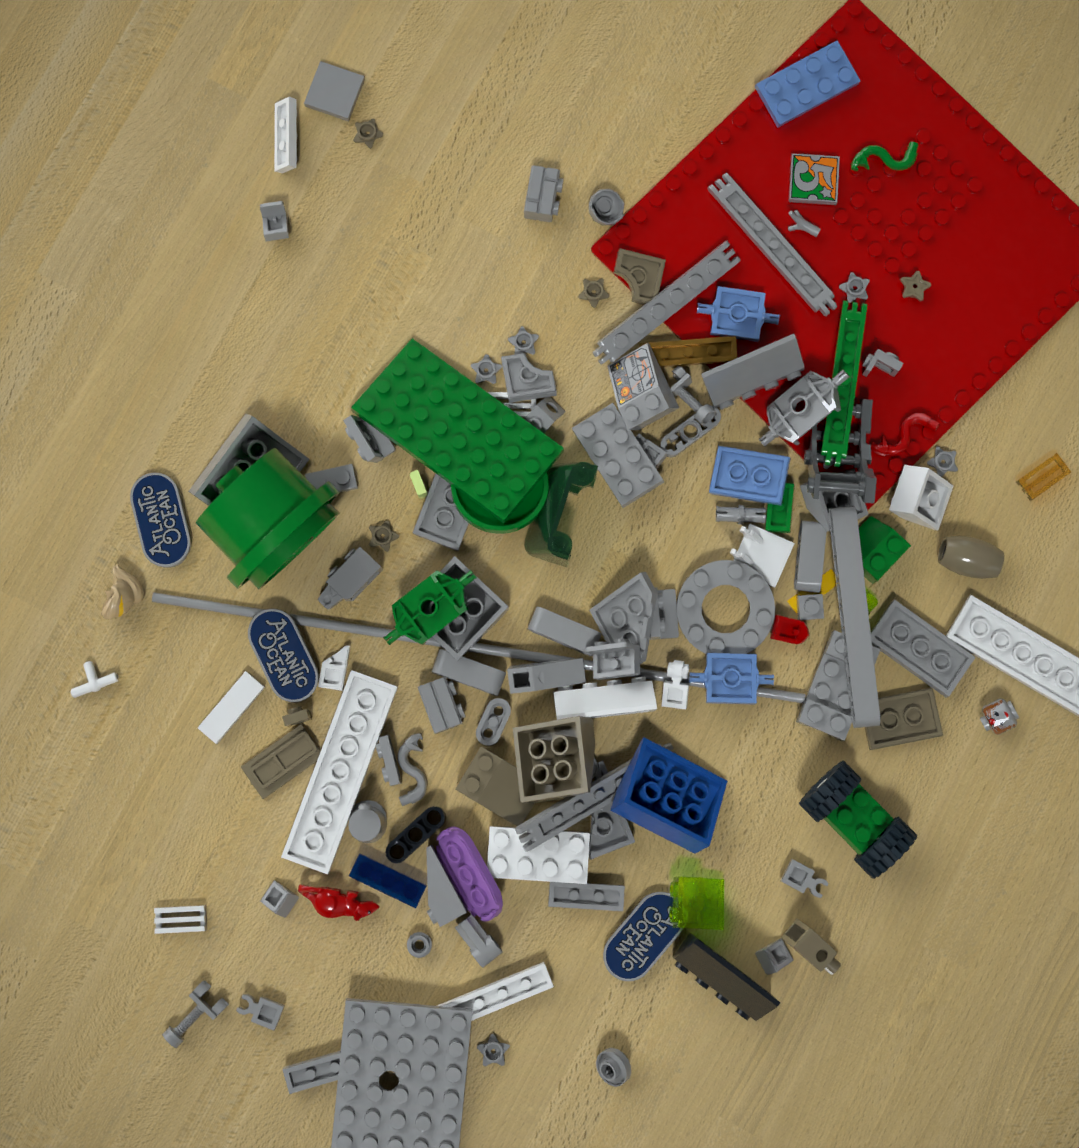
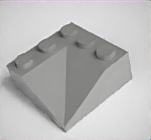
M454 556L440 572L453 579H460L470 570ZM478 577L465 586L464 589L468 611L463 612L432 636L457 661L509 610V606ZM432 600L425 601L422 606L423 612L425 614H432L435 611V603Z

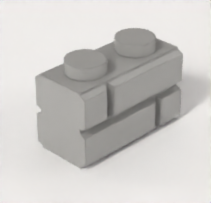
M534 165L531 167L524 218L552 222L553 215L558 216L560 201H556L557 192L562 193L564 179L560 178V170Z
M442 677L417 687L434 734L463 724L462 718L466 716L461 703L457 705L455 703L453 695H456L457 692L452 680L448 682L446 677Z

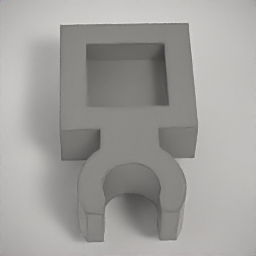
M791 859L780 880L802 893L808 887L811 894L818 898H822L823 895L816 891V885L822 883L828 886L829 884L822 878L813 879L812 876L815 871Z
M243 994L241 998L248 1001L249 1007L247 1009L238 1007L236 1011L242 1015L254 1014L251 1022L273 1031L276 1030L285 1005L263 996L260 997L259 1002H255L253 996Z

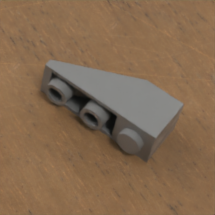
M583 658L514 665L507 669L510 694L586 683Z

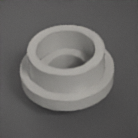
M416 932L409 937L407 949L412 956L422 958L431 951L432 941L426 933ZM417 940L424 942L423 949L416 948L415 942Z

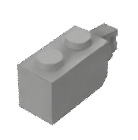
M361 547L357 550L352 549L345 556V563L340 568L338 566L334 567L327 575L329 579L326 583L328 585L317 600L328 610L332 609L343 599L345 601H354L383 571L382 567Z

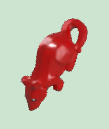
M299 884L298 892L309 899L317 913L325 918L353 916L355 921H359L361 918L371 915L380 907L373 901H358L356 899L358 891L348 890L347 895L341 894V889L318 888Z

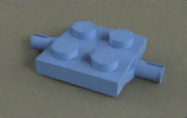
M720 286L717 288L716 299L713 305L698 303L697 313L711 315L712 327L710 335L720 337L736 336V339L754 342L759 341L760 329L763 323L778 325L780 316L779 314L765 313L764 301L766 293Z
M707 653L704 673L689 672V683H704L706 703L755 705L757 703L759 684L774 685V674H759L757 654Z

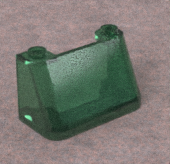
M587 462L559 463L552 465L547 471L548 495L540 514L530 523L525 538L524 547L529 555L568 567L571 558L572 540L567 534L557 531L559 521L569 493L578 496L583 488L594 487L598 466Z

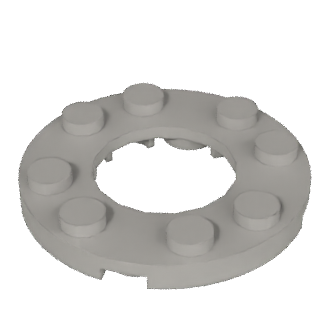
M732 560L714 561L696 569L683 583L677 599V618L682 633L695 648L705 654H747L765 640L771 630L775 617L774 597L767 581L752 567ZM720 585H731L739 588L749 601L750 614L747 622L739 630L732 633H720L712 630L702 616L704 597L711 589Z

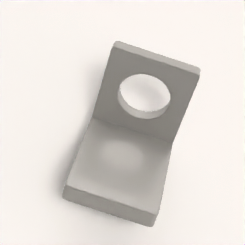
M546 397L533 408L525 420L545 433L565 411L551 397ZM546 404L551 405L556 410V413L550 411Z

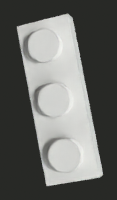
M291 97L275 103L274 171L282 174L297 168L296 99Z

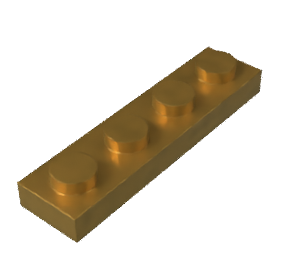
M736 336L649 343L660 367L727 363L737 358ZM639 343V347L645 345L646 343Z

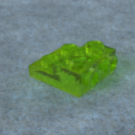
M674 877L673 882L670 884V896L673 897V907L670 908L669 919L673 923V928L724 930V879Z

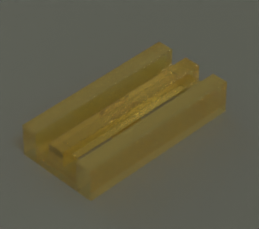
M1056 453L1020 478L1016 483L1022 487V491L1032 501L1070 474L1071 471ZM1055 460L1057 465L1027 485L1026 480ZM1061 468L1063 472L1033 493L1031 489Z

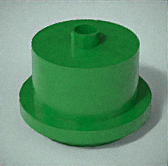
M274 448L244 472L237 465L222 477L215 485L222 493L205 509L197 519L196 524L235 565L227 579L237 589L250 580L259 590L293 561L340 514L331 505L340 492L330 481L316 489Z

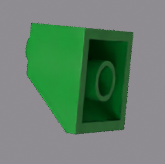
M872 516L859 527L864 577L874 584L911 547L893 528Z

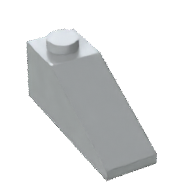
M433 845L426 848L428 906L430 908L427 913L433 924L438 922L439 926L442 927L467 913L468 910L440 862Z

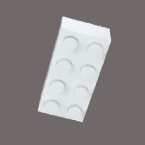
M490 826L487 868L493 878L587 884L589 832L562 831L526 852L523 848L525 843H521L519 840V836L522 834H517L515 828Z

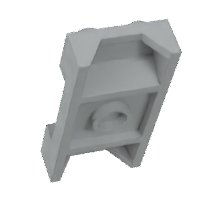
M834 630L831 632L796 722L829 734L840 741H845L852 719L842 633ZM872 646L875 665L881 649Z

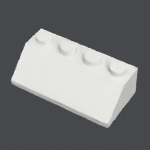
M646 677L632 678V683L622 684L621 680L607 681V686L597 687V683L582 684L583 689L574 690L572 685L558 687V691L553 692L556 720L576 716L600 718L657 710L652 681H646Z

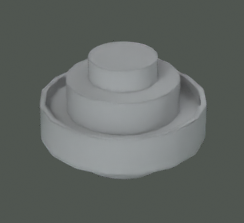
M608 1048L597 1056L596 1068L604 1082L617 1087L624 1084L630 1078L631 1065L623 1052L615 1048Z

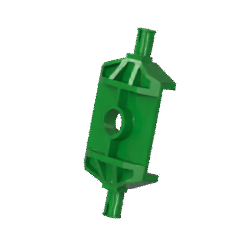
M470 569L460 579H453L436 570L392 605V612L396 623L394 627L396 629L383 637L385 641L391 645L401 636H406L424 645L427 640L463 612L468 611L464 589L465 586L477 578ZM427 600H432L435 603V611L432 614H425L423 612L422 606Z

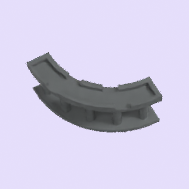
M860 399L859 404L853 406L852 416L858 418V429L854 433H850L849 442L857 445V453H854V456L847 455L846 459L841 458L840 465H853V468H857L855 474L819 472L818 463H825V456L817 453V440H823L824 431L817 430V424L809 430L808 450H805L804 464L808 465L809 470L807 493H811L813 499H819V491L855 493L861 496L864 503L875 502L877 478L874 475L873 469H868L867 464H871L872 461L871 445L866 443V433L870 434L873 400ZM831 457L830 464H834L835 457Z

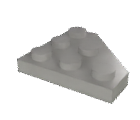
M640 572L589 611L606 642L612 644L615 643L616 639H629L630 643L640 645V664L646 661L657 591L647 573Z

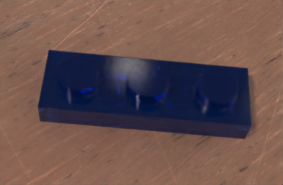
M359 853L349 874V877L415 909L427 887L426 884L362 853Z

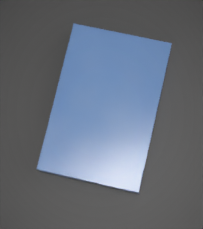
M718 446L709 493L781 506L791 458Z

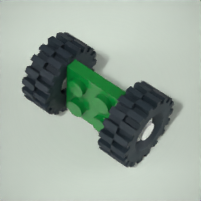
M842 760L811 787L801 799L799 805L816 822L824 819L857 853L854 861L871 878L875 879L882 873H885L889 867H892L910 849L909 847L914 844L918 835L899 816L893 818L859 784L861 777Z

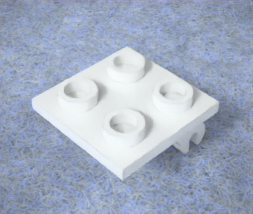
M749 524L747 529L742 526L740 532L743 533L744 537L738 551L736 549H731L730 554L734 556L733 561L752 567L763 576L769 586L775 588L794 543L752 524Z

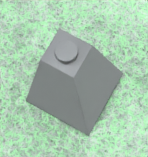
M850 469L838 473L855 474L856 471L855 469ZM807 483L800 485L806 508L826 531H830L829 508L855 506L857 519L869 515L866 504L862 501L861 496L855 493L819 491V499H813L811 493H807Z

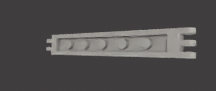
M728 173L722 175L723 180L727 183L726 185L721 179L715 181L716 186L720 189L719 191L712 184L707 188L711 195L814 312L819 310L824 316L830 314V311L825 306L826 304L831 310L837 308L836 303L832 300L835 297L833 292Z
M725 241L599 340L597 342L599 347L592 353L595 357L602 352L605 355L598 362L601 365L607 360L611 363L739 263L741 259L738 256L734 257L731 261L729 260L735 254L733 248L726 253L723 251L729 247V242Z
M671 743L662 746L670 751L673 750ZM632 759L591 782V791L589 793L564 798L518 825L515 831L517 834H522L519 836V840L521 843H525L523 845L524 850L527 852L613 802L617 788Z

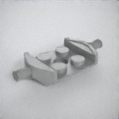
M844 369L832 379L829 377L825 378L812 371L807 373L767 407L766 413L770 423V430L759 438V441L766 447L772 440L780 436L795 445H799V438L832 411L836 410L839 412L841 410L837 389L850 376ZM805 400V408L800 412H796L797 403Z

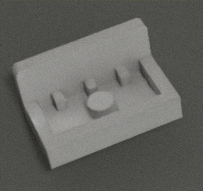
M350 415L343 420L347 426L345 431L352 440L356 441L359 446L357 451L363 460L378 463L396 451L390 439L360 417Z
M616 639L615 643L612 644L603 641L595 642L594 646L586 647V653L593 654V679L603 680L640 675V645L630 643L629 639Z

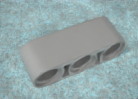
M802 520L800 523L794 590L820 592L827 531L819 522Z
M538 606L527 628L533 633L591 657L593 654L586 653V647L594 646V643L599 642L602 635L592 628Z
M439 649L431 671L437 675L495 696L499 695L506 676V672L463 656L457 661L450 653L443 649Z

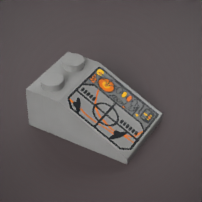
M649 343L607 366L617 406L628 430H640L679 409Z

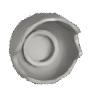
M600 189L590 198L589 214L593 221L602 226L614 225L623 218L625 203L617 192L611 189Z

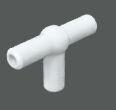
M85 662L83 666L88 683L71 689V695L76 698L89 692H97L102 687L118 682V674L114 672L98 679L93 662Z

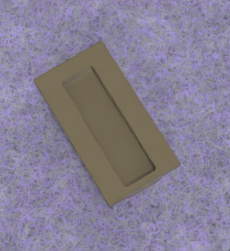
M300 724L241 766V769L261 798L265 799L317 762L321 751L304 726Z

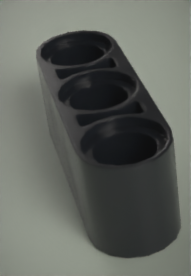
M437 806L427 808L388 844L385 851L387 859L392 863H401L443 826L446 821L445 811ZM432 810H436L441 814V821L437 825H433L428 821V814ZM414 827L421 829L423 833L422 839L418 842L413 841L409 835ZM396 844L401 845L404 849V855L400 859L393 857L391 854V849Z

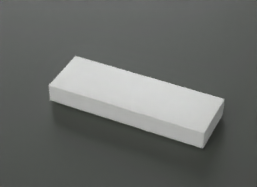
M245 671L199 725L198 729L214 743L218 744L264 690L265 686Z

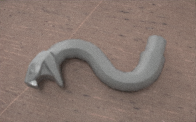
M421 733L407 738L398 751L400 767L417 781V786L414 790L408 791V794L399 797L402 806L418 802L423 798L427 790V780L424 773L408 761V753L411 750L423 751L417 744L419 739L423 740Z

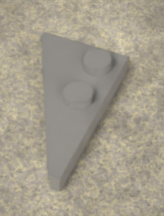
M603 761L597 763L598 772L594 777V781L608 773ZM613 802L592 813L589 842L590 860L635 843L626 818L610 811Z

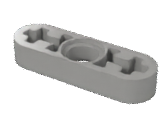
M711 406L716 411L713 423L710 421L702 426L705 430H702L701 425L695 421L696 414H694L667 434L660 444V448L667 452V457H676L714 429L721 419L719 409ZM688 425H692L697 429V435L693 438H688L684 434V428ZM676 433H679L682 440L676 444V451L672 449L667 450L666 441L669 440L671 443L678 439Z

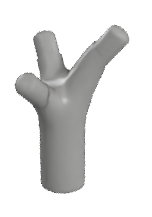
M798 210L794 212L789 211V215L797 223L788 227L789 231L804 230L817 237L821 230L820 228L806 221Z

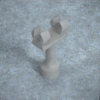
M677 366L672 372L678 382L670 389L674 397L678 395L696 412L695 419L701 425H706L713 419L716 411L709 404L704 406L700 404L685 389L692 383L691 376L682 367Z
M205 980L189 995L197 1006L177 1027L173 1028L170 1026L162 1034L164 1039L174 1048H177L184 1041L183 1033L189 1029L188 1027L203 1012L214 1020L229 1005L221 998L211 1007L202 998L211 988Z

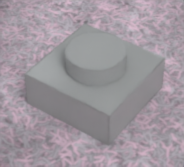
M822 594L796 596L798 620L824 619Z

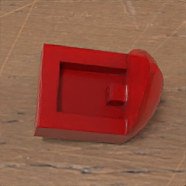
M775 615L770 639L796 645L802 644L807 640L810 634L805 622Z

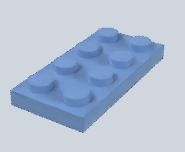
M837 40L755 85V89L778 128L858 85L860 79Z

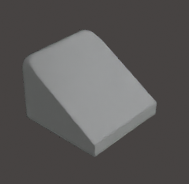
M274 880L260 902L275 914L285 918L299 897Z
M782 938L755 953L767 975L778 972L794 961Z

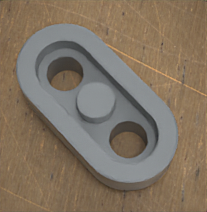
M496 698L488 703L476 729V737L481 744L491 746L500 739L511 714L510 705L506 700ZM497 706L503 708V714L500 716L494 714V709ZM486 729H491L493 731V736L491 738H486L484 736V731Z

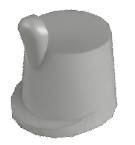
M371 800L361 801L356 804L348 823L351 835L359 842L367 844L381 839L387 828V817L384 808L379 803Z

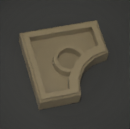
M624 249L618 250L614 274L622 277L628 283L632 292V302L645 305L659 294L666 260Z

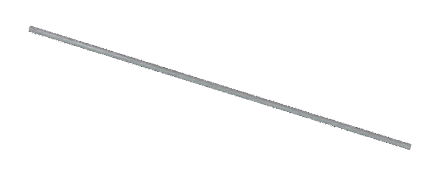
M153 593L152 602L252 618L264 610L161 593ZM289 614L297 625L380 638L393 631L386 628ZM401 636L397 639L399 641L417 643L406 636ZM432 637L425 643V645L442 647ZM476 643L468 650L470 652L534 662L575 659ZM584 660V669L593 671V661ZM640 668V675L630 676L636 678L646 677L649 680L662 682L665 680L673 681L671 680L672 677H667V672ZM688 676L687 679H683L681 682L689 683L690 677ZM691 682L689 686L705 688L704 683ZM758 687L757 689L758 697L803 704L805 702V694L764 687Z

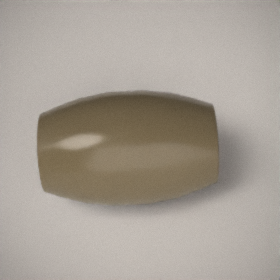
M967 536L945 537L941 543L938 563L959 575L979 579L996 578L1003 567L1004 552L981 539Z

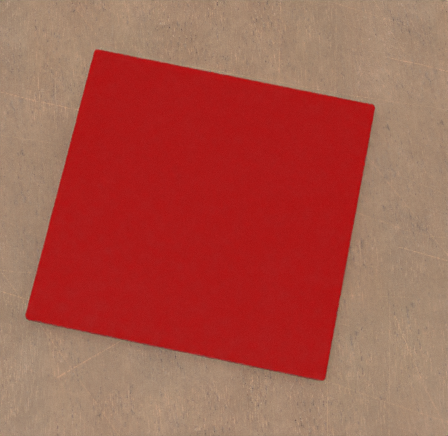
M848 0L770 76L838 40L860 79L858 85L778 128L755 89L636 203L620 221L612 226L591 247V252L613 274L619 249L665 259L660 293L719 245L728 241L730 245L723 250L724 253L733 248L735 254L729 260L731 261L734 257L738 256L741 261L663 323L680 340L719 338L720 336L710 335L712 327L711 315L697 313L698 303L713 305L718 286L766 293L764 301L765 313L779 314L778 325L763 323L758 342L736 339L737 358L795 334L805 367L804 371H801L802 376L788 381L787 378L778 381L779 386L765 391V388L755 391L756 396L743 401L768 426H770L766 413L767 407L807 373L812 371L825 378L829 377L832 379L843 300L847 301V293L839 289V285L848 282L851 272L862 279H869L870 282L865 289L868 299L856 298L851 303H848L847 310H851L852 303L858 302L857 311L861 312L862 303L867 304L854 406L859 404L860 399L873 400L870 434L866 433V443L869 445L872 442L879 444L884 436L888 445H897L901 440L900 428L903 421L915 413L928 414L941 424L937 431H933L928 427L925 428L921 424H913L910 428L911 440L909 446L900 454L881 456L871 450L872 461L871 464L867 465L868 469H873L877 481L875 502L865 503L868 511L899 480L904 465L913 466L1079 301V206L860 0ZM909 142L919 144L916 161L908 169L893 170L886 166L882 159L876 155H870L867 158L869 170L864 166H858V171L851 169V164L856 154L867 146H881L887 150L894 160L901 161L905 156V151L908 150ZM792 154L840 156L836 205L789 202ZM728 173L833 292L835 297L832 300L836 303L837 308L831 310L826 304L825 306L830 311V314L824 316L819 310L814 312L707 189L711 184L719 191L720 189L716 186L715 181L721 179L726 185L727 183L723 180L722 175ZM798 210L806 221L820 228L821 230L817 237L804 230L789 231L788 227L797 224L789 215V211L794 212ZM916 271H920L922 280L931 283V287L924 291L923 301L911 297H902L904 292V285L900 281L902 277H912ZM614 274L630 290L628 283L622 277ZM877 349L885 353L890 352L898 356L899 361L903 365L895 377L873 366L866 377L862 375L866 369L862 365L868 354L874 355ZM714 363L706 365L710 369H713L725 363ZM805 400L797 403L796 412H800L805 408ZM852 416L850 433H854L858 429V418H854V416ZM826 417L817 424V430L824 431ZM809 431L798 439L799 445L781 438L804 461L805 450H808ZM817 440V450L822 449L823 440ZM848 442L847 455L854 456V453H857V445ZM818 463L819 472L838 473L850 469H855L857 472V468H853V465L834 467L833 464L828 469H824L823 463Z

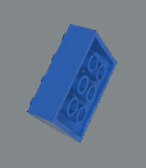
M644 737L617 788L610 811L695 854L710 846L728 781Z

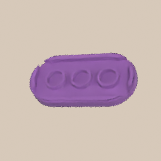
M449 827L443 830L437 836L439 845L436 846V850L447 875L469 913L474 917L478 915L482 921L492 920L501 913L503 907L502 895L473 840L465 831L458 827Z

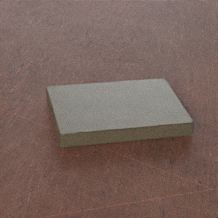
M933 688L878 698L880 726L865 727L869 750L943 736Z

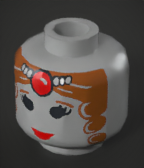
M1000 698L982 708L984 716L980 720L986 731L992 730L994 734L1000 735L1017 726L1019 716L1011 701L1006 702V700Z

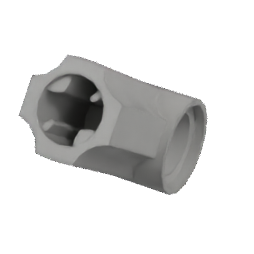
M472 914L455 927L470 947L471 954L482 968L503 953L497 942L490 934L488 935Z

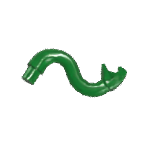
M909 142L908 150L905 151V156L901 161L894 160L887 150L881 146H867L856 154L852 161L851 169L858 171V166H864L869 170L867 158L870 155L879 156L885 165L893 170L908 169L916 161L919 144Z

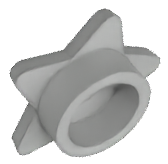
M851 272L848 282L839 285V289L847 293L848 303H851L856 298L866 300L868 295L865 289L870 281L869 279L857 277Z
M522 326L516 336L509 337L508 341L515 346V354L526 352L534 355L535 349L533 344L539 336L528 333Z
M486 354L479 363L471 364L472 369L477 373L475 382L478 384L486 380L495 384V374L502 368V365L493 363L489 355Z
M936 447L935 457L927 461V465L936 468L937 474L941 477L947 471L956 472L958 471L954 459L956 451L948 452L943 451L940 447Z
M491 1034L487 1043L477 1046V1049L484 1055L483 1066L491 1063L503 1066L505 1064L503 1054L510 1045L499 1043L496 1036ZM492 1049H495V1050H496V1052H495L494 1054L491 1053V1050H492Z

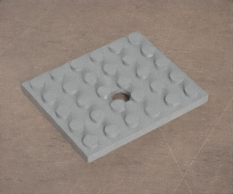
M346 998L331 1148H459L472 1009ZM385 1071H393L399 1078V1083L394 1089L387 1090L380 1085L379 1077Z

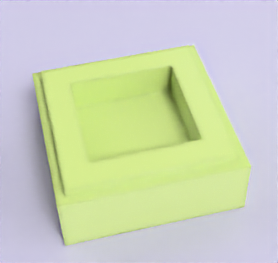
M419 471L411 472L410 478L420 499L427 497L428 494Z

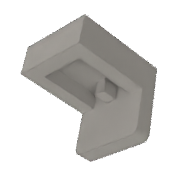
M283 201L260 204L265 241L289 238L288 217Z
M877 349L874 355L869 353L862 366L866 369L862 375L867 377L873 366L895 377L903 363L899 361V357L895 354L885 353Z

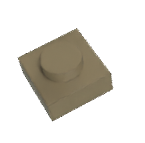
M302 706L287 710L288 715L282 716L284 725L287 727L312 720L310 711L307 709L302 710Z

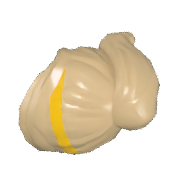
M116 564L111 571L114 580L111 590L105 591L107 600L101 612L104 619L121 617L131 609L133 604L140 603L144 599L141 583L135 576L121 569L119 564Z

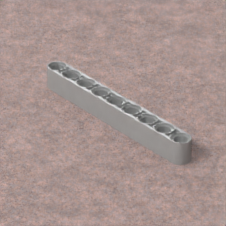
M855 506L829 508V525L852 724L854 728L880 726V710L857 511Z

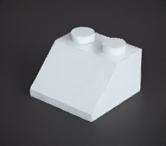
M904 465L889 510L902 519L938 531L953 485L929 468Z

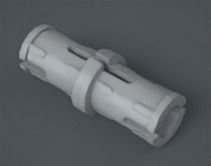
M738 505V507L716 506V522L727 521L737 522V524H743V522L765 523L766 515L764 513H766V508H744V505Z

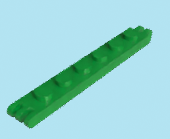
M845 300L842 303L832 378L843 369L850 378L838 386L841 410L839 412L834 410L826 416L821 455L825 456L824 465L830 466L831 457H835L834 467H840L841 458L846 459L867 312V304L864 303L861 305V312L857 311L858 302H853L851 310H847L848 301Z

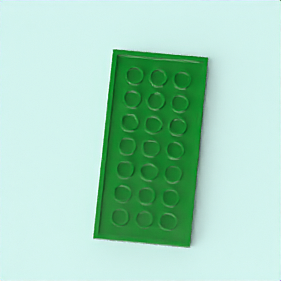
M413 338L351 407L353 413L503 524L564 452V448Z

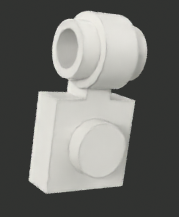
M674 660V662H669L667 677H672L671 680L673 681H664L662 707L687 709L690 683H682L681 681L688 678L689 664H685L684 661Z

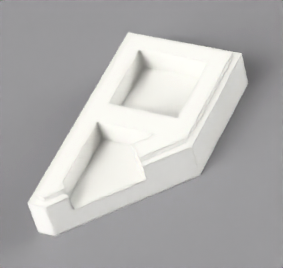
M344 646L343 649L322 662L318 687L343 691L351 646Z

